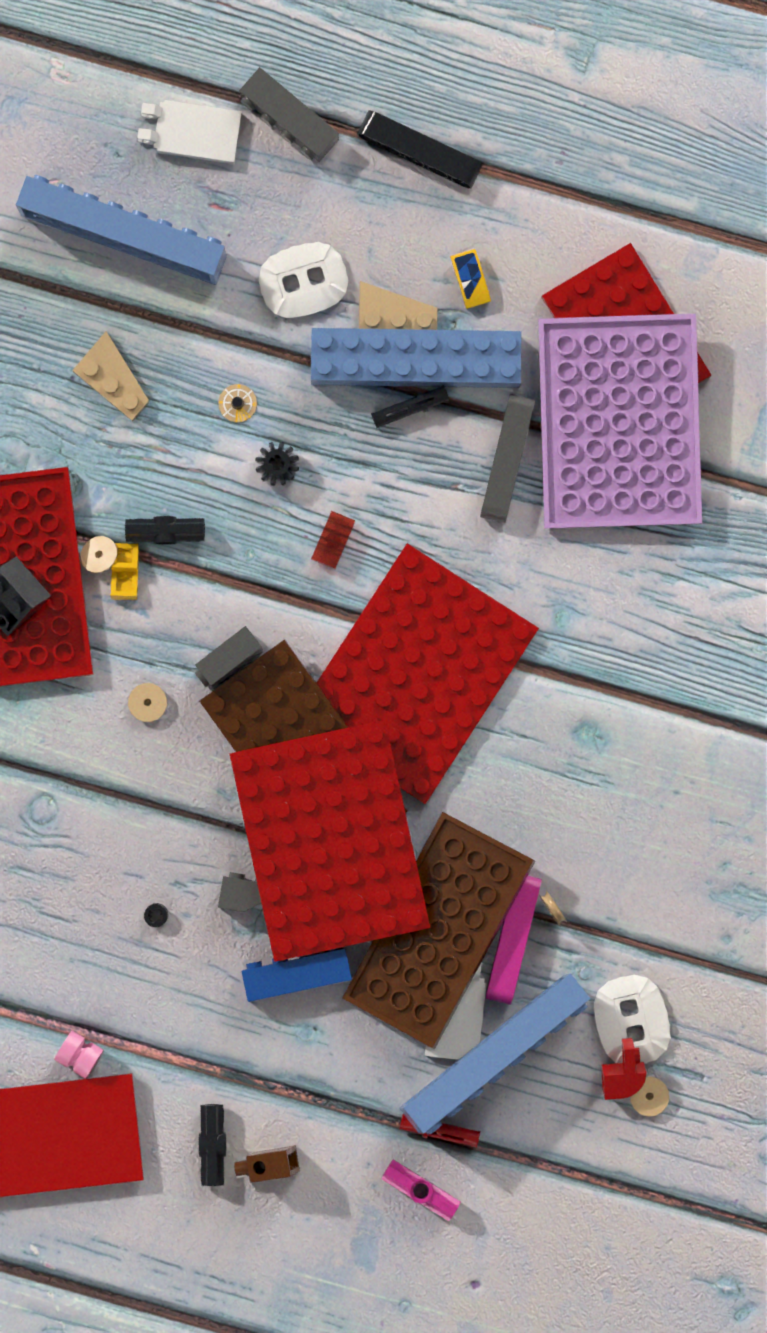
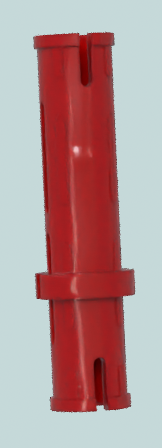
M404 1114L402 1115L399 1130L422 1134L423 1138L430 1136L477 1148L481 1132L442 1123L431 1134L426 1132L424 1134L418 1133Z

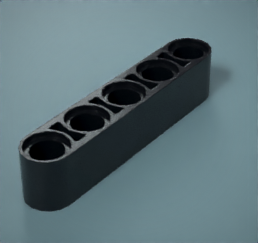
M369 110L357 133L363 140L468 189L473 187L483 166L477 159L375 111Z

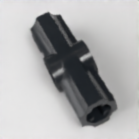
M156 516L153 519H125L126 542H153V544L171 545L177 544V542L205 541V519H177L175 516Z
M223 1104L200 1105L201 1133H199L201 1186L224 1185V1157H226Z

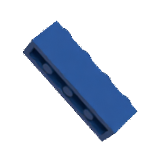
M346 948L331 949L316 955L313 953L299 956V958L293 960L286 959L274 962L272 958L273 964L262 966V961L246 964L247 969L241 972L247 1001L251 1002L352 980Z

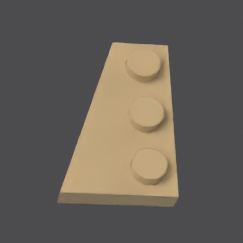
M360 281L359 329L437 330V307Z
M106 331L72 371L133 422L149 404V400Z

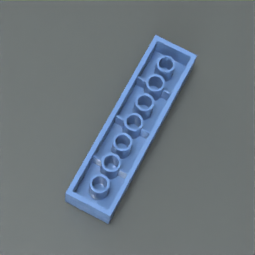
M34 175V178L26 176L16 202V207L22 217L217 285L227 258L225 246L221 245L222 241L207 236V239L198 237L197 232L188 228H182V231L172 227V223L163 219H158L157 222L147 219V214L137 210H133L130 213L122 210V205L109 201L108 204L98 201L99 198L90 193L84 192L83 195L74 193L72 187L64 184H59L57 187L49 184L48 179L39 175Z
M312 328L311 385L441 387L444 385V387L520 388L521 331Z
M571 973L563 975L405 1102L399 1109L418 1133H433L442 1125L440 1122L442 1118L446 1115L447 1117H452L463 1108L461 1105L466 1099L474 1100L484 1091L482 1088L487 1082L489 1084L495 1083L505 1074L503 1071L508 1065L514 1067L526 1057L523 1054L526 1050H535L546 1041L544 1036L547 1033H556L567 1024L565 1019L568 1016L576 1017L588 1007L586 1002L591 998Z

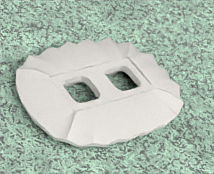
M315 242L292 246L270 256L261 266L259 284L265 303L271 311L281 317L294 318L314 314L337 304L346 294L348 277L341 255L331 245ZM320 267L325 281L311 285L307 271ZM290 275H296L300 289L287 293L282 279Z
M637 975L619 977L608 981L598 990L594 1001L597 1031L606 1054L615 1063H622V1039L628 1038L626 1029L635 1025H642L645 1034L643 1040L633 1042L635 1048L639 1047L640 1062L645 1064L655 1061L667 1051L671 1039L668 1012L658 987L649 978ZM635 999L638 1013L624 1017L621 1013L620 1002Z

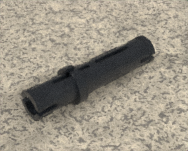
M444 385L424 394L422 392L416 393V397L371 413L376 429L420 411H423V413L428 412V408L450 401ZM432 397L434 398L431 401L412 407L413 404L419 403ZM408 407V409L405 411L399 412L389 417L386 416L387 414Z

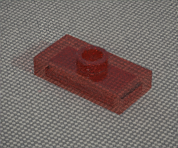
M331 511L311 560L336 570L356 521Z

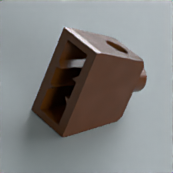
M296 1145L253 1152L247 1155L245 1161L235 1162L236 1177L249 1176L251 1183L295 1175L300 1172ZM261 1162L264 1163L265 1169L262 1168Z

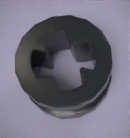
M153 903L146 908L144 919L149 926L160 927L168 919V910L163 904ZM159 908L162 910L160 915L164 916L163 920L151 921L152 915L149 916L150 910L155 911Z

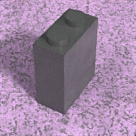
M245 626L196 663L195 666L198 671L195 674L205 687L210 684L215 689L263 652L262 646Z

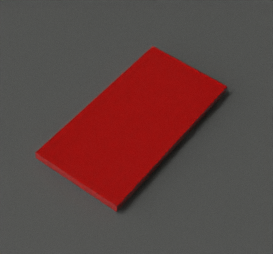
M133 1073L0 1089V1197L144 1180Z

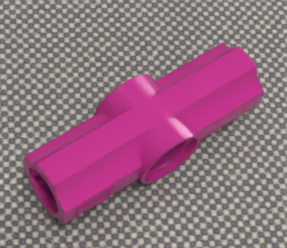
M394 1159L381 1177L383 1181L447 1221H450L461 1203L455 1197L432 1184L428 1179L421 1177ZM419 1183L426 1184L429 1188L428 1194L424 1197H417L413 1192L414 1187Z

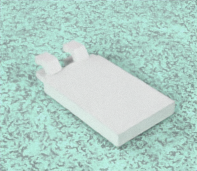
M169 100L160 102V106L148 103L142 104V117L158 121L156 131L139 128L138 143L154 145L153 148H157V153L234 164L242 116L241 111Z
M481 964L436 1048L433 1049L426 1045L425 1056L459 1060L480 1043L487 983L484 982L485 979L480 978Z

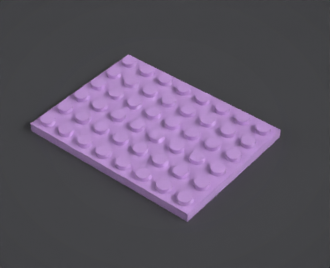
M696 314L538 319L544 529L702 524Z

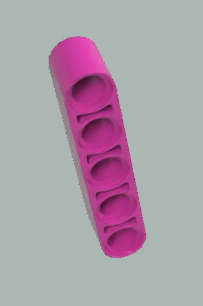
M527 876L503 921L485 999L508 1005L512 1003L542 879Z

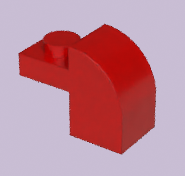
M632 1038L622 1039V1063L601 1064L602 1090L605 1100L631 1097L645 1083L644 1062H640L639 1047H634Z

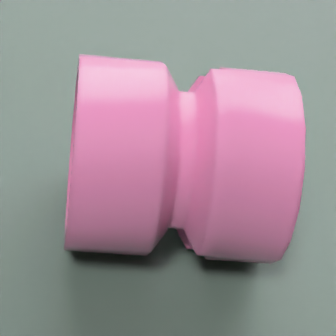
M72 1030L54 1060L66 1068L72 1066L74 1073L87 1079L104 1050L92 1042L86 1044L85 1038Z

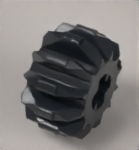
M273 442L269 443L270 452L265 448L260 449L261 454L265 458L256 457L255 461L263 464L256 468V472H265L261 477L263 482L272 477L270 481L271 486L276 485V479H280L281 485L285 486L284 477L287 476L289 480L293 481L295 477L290 471H299V466L291 464L297 462L299 457L298 455L290 456L293 452L291 446L284 452L283 442L279 443L278 449H275ZM280 458L284 467L281 468L279 466L280 470H274L273 465L270 464L272 460L276 462L275 459Z

